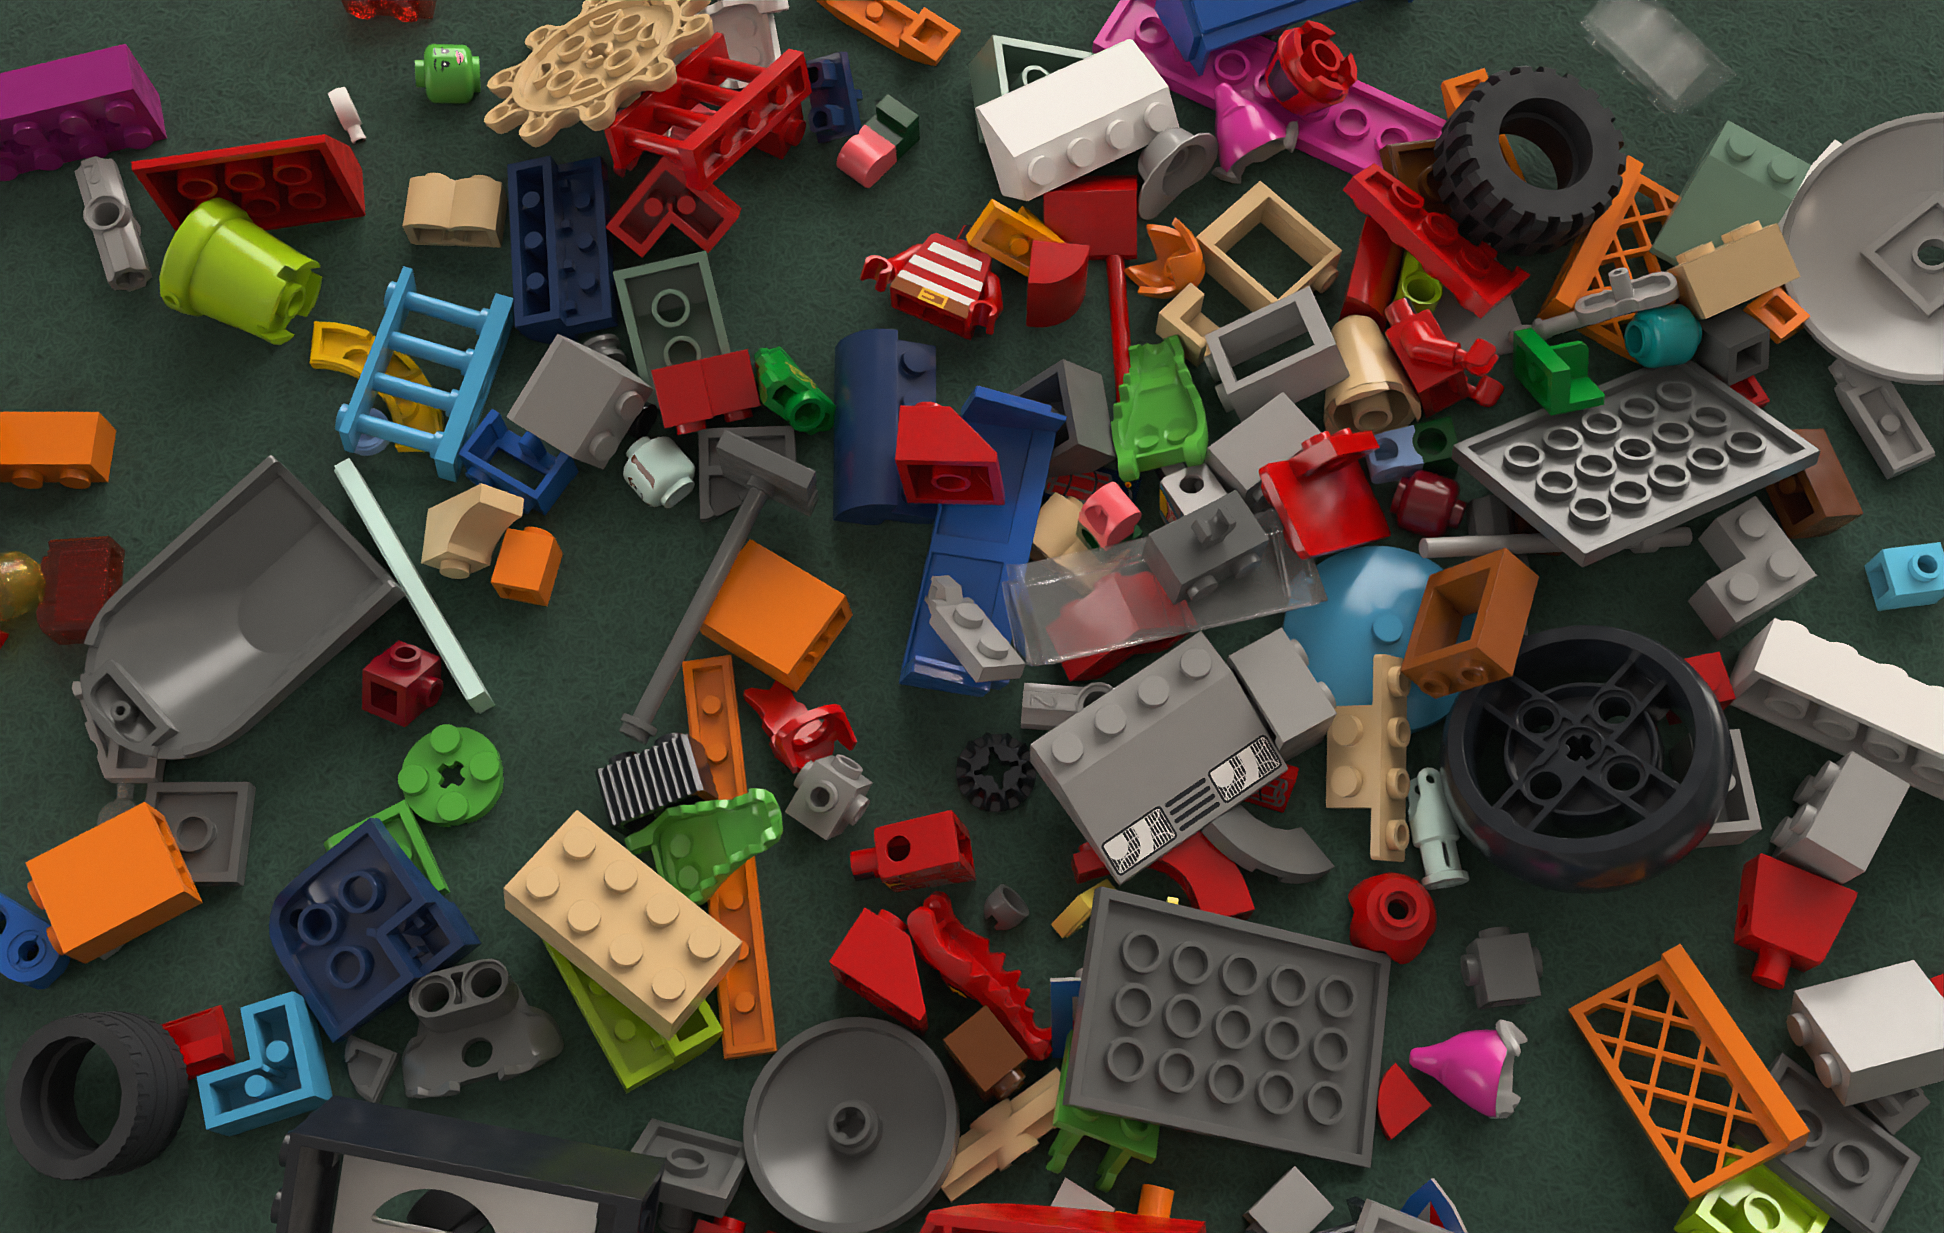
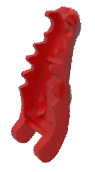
M941 891L931 893L925 899L923 907L916 908L907 918L908 929L915 941L914 949L918 956L933 969L939 971L942 980L951 992L964 998L976 1000L983 1006L986 1005L1028 1056V1059L1042 1061L1048 1058L1049 1054L1053 1051L1051 1047L1052 1029L1051 1026L1045 1029L1036 1026L1034 1022L1035 1011L1025 1004L1031 990L1018 986V981L1022 975L1021 971L1017 969L1006 972L1003 969L1006 954L1003 952H990V939L974 933L960 923L954 915L951 900L946 893Z

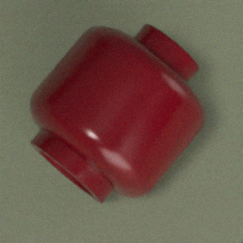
M1418 470L1410 478L1405 476L1401 478L1392 501L1390 513L1397 515L1396 520L1399 528L1426 538H1440L1446 534L1449 527L1458 530L1465 514L1467 502L1459 500L1460 485L1457 481L1429 471Z

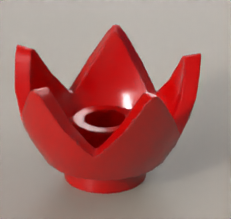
M1387 872L1364 879L1355 885L1348 894L1349 902L1354 910L1350 925V942L1354 947L1371 951H1384L1395 962L1407 964L1421 953L1429 937L1436 931L1437 913L1433 899L1421 883L1406 874ZM1390 903L1400 904L1405 910L1404 919L1397 920L1392 918L1388 913V905Z

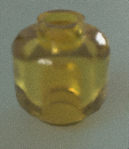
M6 551L0 554V621H9L36 609L43 604L46 597L47 576L45 570L38 562L20 551Z

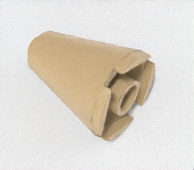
M1349 315L1336 323L1331 330V334L1350 376L1326 388L1323 416L1326 431H1329L1330 435L1342 429L1350 428L1352 433L1372 430L1373 434L1376 435L1407 427L1415 418L1418 422L1421 418L1419 397L1377 323L1372 318L1361 315Z

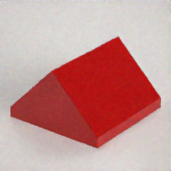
M1137 175L1080 176L1043 194L1044 225L1067 244L1090 246L1089 260H1106L1111 255H1120L1124 259H1137Z

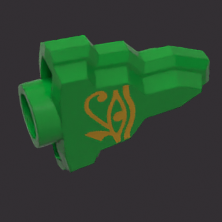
M780 346L770 350L768 348H760L754 354L756 366L754 378L759 385V398L763 404L787 420L794 430L806 432L809 435L830 430L834 425L836 405L799 369Z

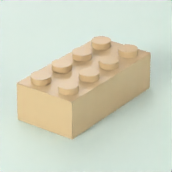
M578 810L571 815L503 888L505 909L668 1041L677 1033L739 958L743 941Z

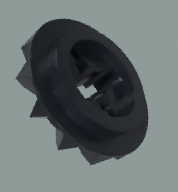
M986 732L982 737L974 741H968L960 757L957 758L956 779L961 793L971 804L985 811L1002 812L1017 807L1028 798L1035 785L1036 769L1030 762V751L1026 743L1013 738L1008 732L1005 734ZM991 752H994L995 759H998L1001 766L1009 765L1011 767V770L1004 772L1002 790H999L998 783L994 782L992 775L983 776L981 774V771L989 768Z

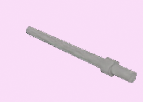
M1673 527L1626 549H1630L1633 553H1653L1659 547L1689 546L1692 542V532L1689 527ZM1541 533L1422 538L1419 543V553L1422 558L1483 556L1502 548L1508 549L1512 554L1563 552Z

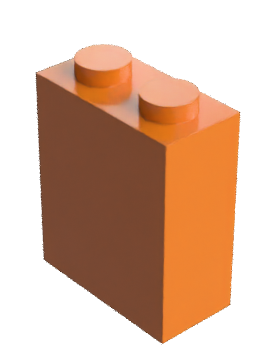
M749 539L739 552L700 628V632L740 659L777 680L792 691L797 692L853 614L846 595Z
M146 802L25 862L33 879L27 883L29 893L40 909L46 910L51 922V926L46 928L50 943L58 954H65L84 964L203 903L165 816Z

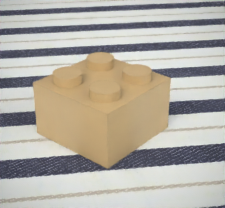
M1759 220L1721 235L1724 244L1717 248L1714 247L1711 241L1675 256L1679 265L1666 270L1672 273L1677 280L1680 303L1689 308L1697 320L1712 317L1801 277L1778 224L1775 223L1762 228Z

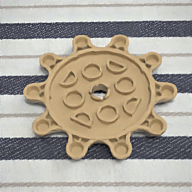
M585 0L582 4L581 13L565 25H545L531 32L525 39L526 46L533 51L527 59L516 66L501 70L491 77L487 84L489 90L499 98L507 99L486 114L484 118L485 124L498 134L507 133L523 124L519 130V135L532 147L546 144L560 129L571 127L580 120L593 131H600L609 127L615 120L617 108L629 106L641 96L642 91L661 92L669 89L676 83L677 74L673 59L687 49L706 43L714 34L711 17L708 14L695 15L707 7L711 0Z

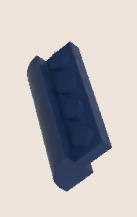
M551 155L507 164L515 328L531 340L552 344L557 334L573 341H579L578 334L618 326L616 287L613 275L612 232L606 228L611 219L608 167L602 156L557 165Z
M869 329L855 332L841 339L835 346L834 521L863 525H881L884 520L914 524L934 523L937 504L907 502L896 465L895 455L900 405L915 406L920 402L936 403V346L898 340V330Z

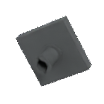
M651 1118L630 1151L666 1158L659 1202H663L658 1225L668 1233H688L691 1227H693L694 1211L723 1218L749 1168L744 1150V1142Z

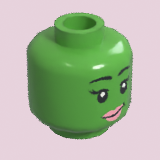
M428 45L424 51V60H415L416 87H425L427 98L433 103H469L474 96V92H481L479 56H472L471 50L466 45Z

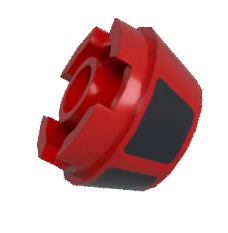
M1310 20L1306 21L1301 27L1288 29L1283 32L1265 68V80L1273 97L1288 111L1302 116L1342 103L1348 95V89L1357 81V66L1352 53L1344 57L1339 48L1330 40L1336 33L1323 24Z

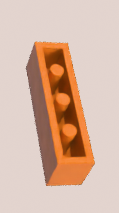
M0 412V482H12L19 487L28 489L41 488L43 482H60L64 486L75 489L89 488L91 482H108L116 429L100 412Z

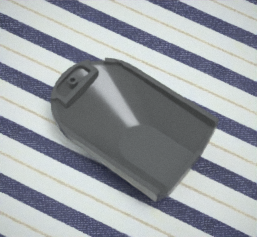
M270 455L125 583L101 608L84 642L89 648L85 662V673L80 674L83 698L92 718L100 729L119 745L135 753L167 760L203 756L229 745L248 732L404 597L406 593L349 530L273 455Z

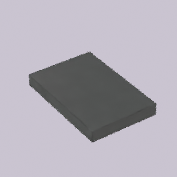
M1781 1053L1773 1060L1768 1071L1802 1118L1810 1133L1805 1146L1788 1155L1782 1153L1763 1163V1165L1851 1233H1882L1921 1157L1854 1106L1844 1107L1833 1090L1825 1087L1821 1081L1784 1053ZM1736 1120L1730 1130L1729 1138L1747 1152L1752 1153L1769 1144L1757 1125Z

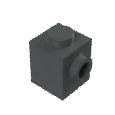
M1494 927L1479 931V938H1476L1466 947L1467 954L1462 955L1460 961L1465 985L1473 986L1477 1008L1487 1009L1530 1004L1539 998L1541 991L1538 978H1541L1543 973L1542 959L1536 946L1531 947L1529 933L1511 934L1510 927Z

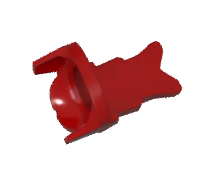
M775 680L770 690L749 688L744 691L745 701L759 714L763 721L762 729L770 738L769 745L775 758L788 767L793 774L799 773L810 760L814 762L817 759L833 755L834 742L836 740L849 751L853 750L857 743L846 714L838 704L824 705L808 711L804 704L796 701L791 689Z

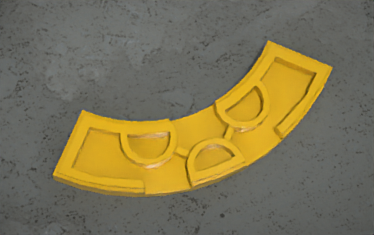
M314 321L310 364L315 369L339 371L359 379L376 336H373L368 330L347 324ZM393 352L385 374L432 387L421 369L407 354ZM378 392L387 404L394 423L435 434L438 430L444 432V418L440 409ZM395 443V448L398 452H425Z

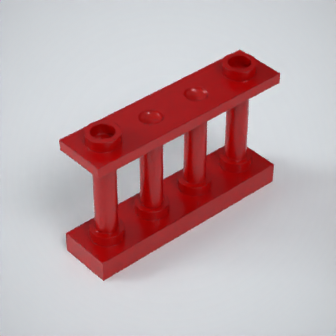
M716 32L709 41L700 45L675 66L677 81L672 87L661 92L646 91L618 114L614 122L604 129L615 168H625L643 151L681 160L688 188L703 192L812 93L804 52L788 49L769 67L756 66L729 59L724 34ZM727 78L749 83L740 92L718 87ZM700 102L722 107L713 116L690 111ZM672 126L694 131L684 141L663 136Z

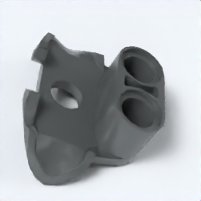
M481 959L425 975L413 985L409 992V1004L411 1010L419 1018L417 1037L411 1038L402 1056L405 1094L408 1098L418 1099L450 1097L458 1095L462 1086L498 1077L501 1082L515 1079L545 1064L561 1053L564 1048V1042L560 1028L549 1013L528 1005L522 991L507 968L500 961ZM501 985L494 995L482 998L490 987ZM449 999L442 1009L431 1012L437 1002ZM478 1041H485L492 1045V1055L486 1064L480 1067H470L465 1064V1053L472 1044Z

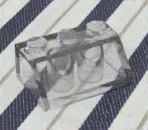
M1599 0L1579 23L1589 32L1585 38L1586 41L1602 55L1610 52L1620 62L1616 67L1618 72L1634 85H1637L1640 81L1652 92L1647 97L1648 100L1666 115L1671 111L1675 114L1685 115L1738 75L1658 0Z

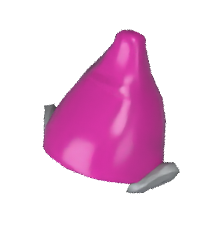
M1221 83L1215 88V136L1218 141V157L1221 167L1214 168L1211 174L1220 180L1241 184V175L1249 164L1263 162L1284 149L1293 153L1299 134L1298 121H1292L1288 126L1284 125L1271 111L1256 102L1245 99L1234 91L1228 83Z
M1500 1019L1496 1023V1030L1462 1032L1444 1042L1414 1048L1410 1052L1409 1063L1413 1068L1437 1079L1460 1101L1490 1119L1508 1118L1514 1113V1108L1521 1099V1097L1512 1092L1514 1057H1519L1521 1053L1519 1044L1526 1043L1528 1039L1512 1022Z

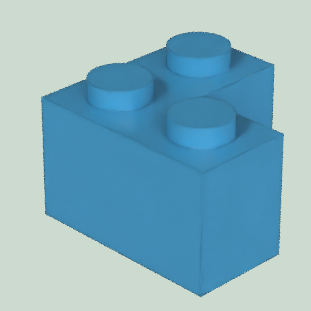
M294 991L240 1007L250 1060L196 1076L206 1130L230 1137L318 1109L333 1096L317 1018L303 996Z

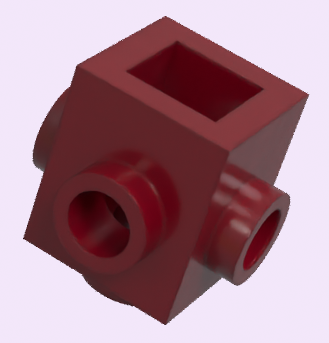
M398 640L381 655L375 656L370 664L363 669L362 710L406 727L428 707H433L440 699L444 687L441 680L442 657Z

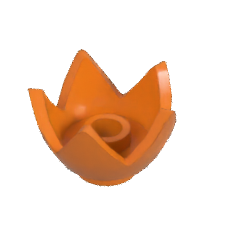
M1176 217L1172 222L1176 229L1156 224L1146 225L1157 259L1124 269L1125 274L1140 287L1137 292L1139 295L1161 299L1174 298L1190 282L1198 287L1204 277L1206 265L1203 261L1201 248L1192 232Z

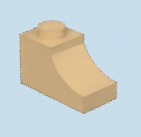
M481 483L429 508L421 563L440 569L441 575L454 579L467 578L471 573L490 566L492 553L500 537L514 521L522 517L524 498Z

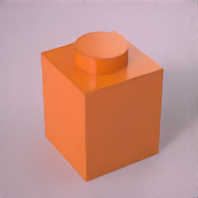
M525 527L524 531L511 528L506 529L491 578V583L501 598L548 606L563 555L555 537L548 531L537 527Z

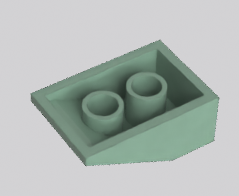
M992 35L968 64L974 108L1096 53ZM975 111L979 143L986 144Z
M1728 120L1704 150L1649 252L1677 266L1679 264L1675 256L1711 241L1714 247L1717 248L1724 244L1721 235L1757 220H1759L1762 228L1775 223L1778 224L1793 201L1811 165Z
M706 251L613 272L638 375L641 380L654 389L647 402L654 404L657 409H660L651 370L731 353Z

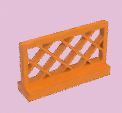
M1629 155L1626 157V171L1621 175L1623 184L1619 194L1612 200V205L1576 238L1537 315L1538 318L1546 320L1572 312L1580 298L1600 293L1603 290H1612L1611 286L1604 287L1598 271L1600 265L1614 262L1616 269L1627 268L1630 279H1633L1626 260L1643 256L1649 274L1662 272L1656 255L1649 252L1652 244L1644 224L1660 221L1663 227L1679 196L1640 174L1644 166L1640 161ZM1637 191L1652 199L1657 212L1640 216L1634 200ZM1632 227L1639 248L1622 251L1616 232L1620 229ZM1609 248L1610 254L1605 255ZM1591 284L1593 290L1587 291ZM1676 299L1668 304H1674ZM1638 311L1577 330L1616 354L1638 363L1626 350L1625 340L1619 325L1631 322Z
M1681 944L1662 953L1660 961L1568 1009V1013L1689 1202L1782 1153L1788 1155L1806 1145L1810 1130ZM1658 979L1670 996L1666 1013L1635 1006L1637 990ZM1629 994L1627 1003L1616 1001ZM1675 1005L1684 1018L1673 1016ZM1601 1008L1625 1013L1619 1039L1596 1033L1586 1016ZM1631 1015L1663 1023L1658 1049L1626 1041ZM1670 1025L1694 1031L1701 1042L1697 1060L1664 1051ZM1604 1045L1616 1048L1614 1059H1612ZM1623 1050L1655 1059L1649 1085L1625 1079L1619 1069ZM1705 1051L1708 1052L1715 1064L1703 1061ZM1662 1061L1695 1069L1689 1096L1656 1087ZM1701 1071L1724 1077L1733 1089L1729 1107L1695 1098ZM1634 1091L1646 1094L1644 1106ZM1653 1097L1686 1105L1680 1133L1655 1125L1649 1116ZM1737 1097L1748 1112L1735 1109ZM1693 1108L1726 1117L1721 1144L1687 1135ZM1736 1119L1757 1125L1769 1144L1752 1153L1727 1146L1732 1120ZM1665 1139L1678 1142L1675 1154ZM1684 1144L1717 1153L1718 1158L1715 1172L1693 1183L1680 1163ZM1725 1156L1738 1159L1722 1168Z

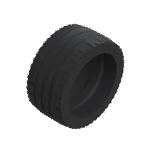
M129 1012L79 1013L51 1021V1023L42 1026L43 1028L38 1029L34 1035L28 1038V1041L22 1045V1049L16 1054L17 1057L13 1060L12 1068L9 1070V1078L6 1081L7 1087L4 1094V1106L6 1108V1124L10 1130L9 1134L12 1136L13 1143L17 1146L19 1154L23 1155V1159L28 1161L31 1167H35L38 1172L54 1179L73 1181L93 1180L121 1175L143 1167L159 1157L158 1155L166 1150L165 1148L172 1143L171 1141L176 1137L177 1131L182 1125L181 1122L185 1117L184 1113L187 1109V1099L189 1097V1084L183 1054L180 1053V1048L176 1045L174 1038L169 1035L170 1033L167 1030L163 1029L162 1025L157 1024L153 1019H148L146 1016ZM96 1044L106 1050L117 1067L122 1089L119 1117L109 1138L102 1145L89 1138L78 1120L74 1101L76 1074L86 1054Z

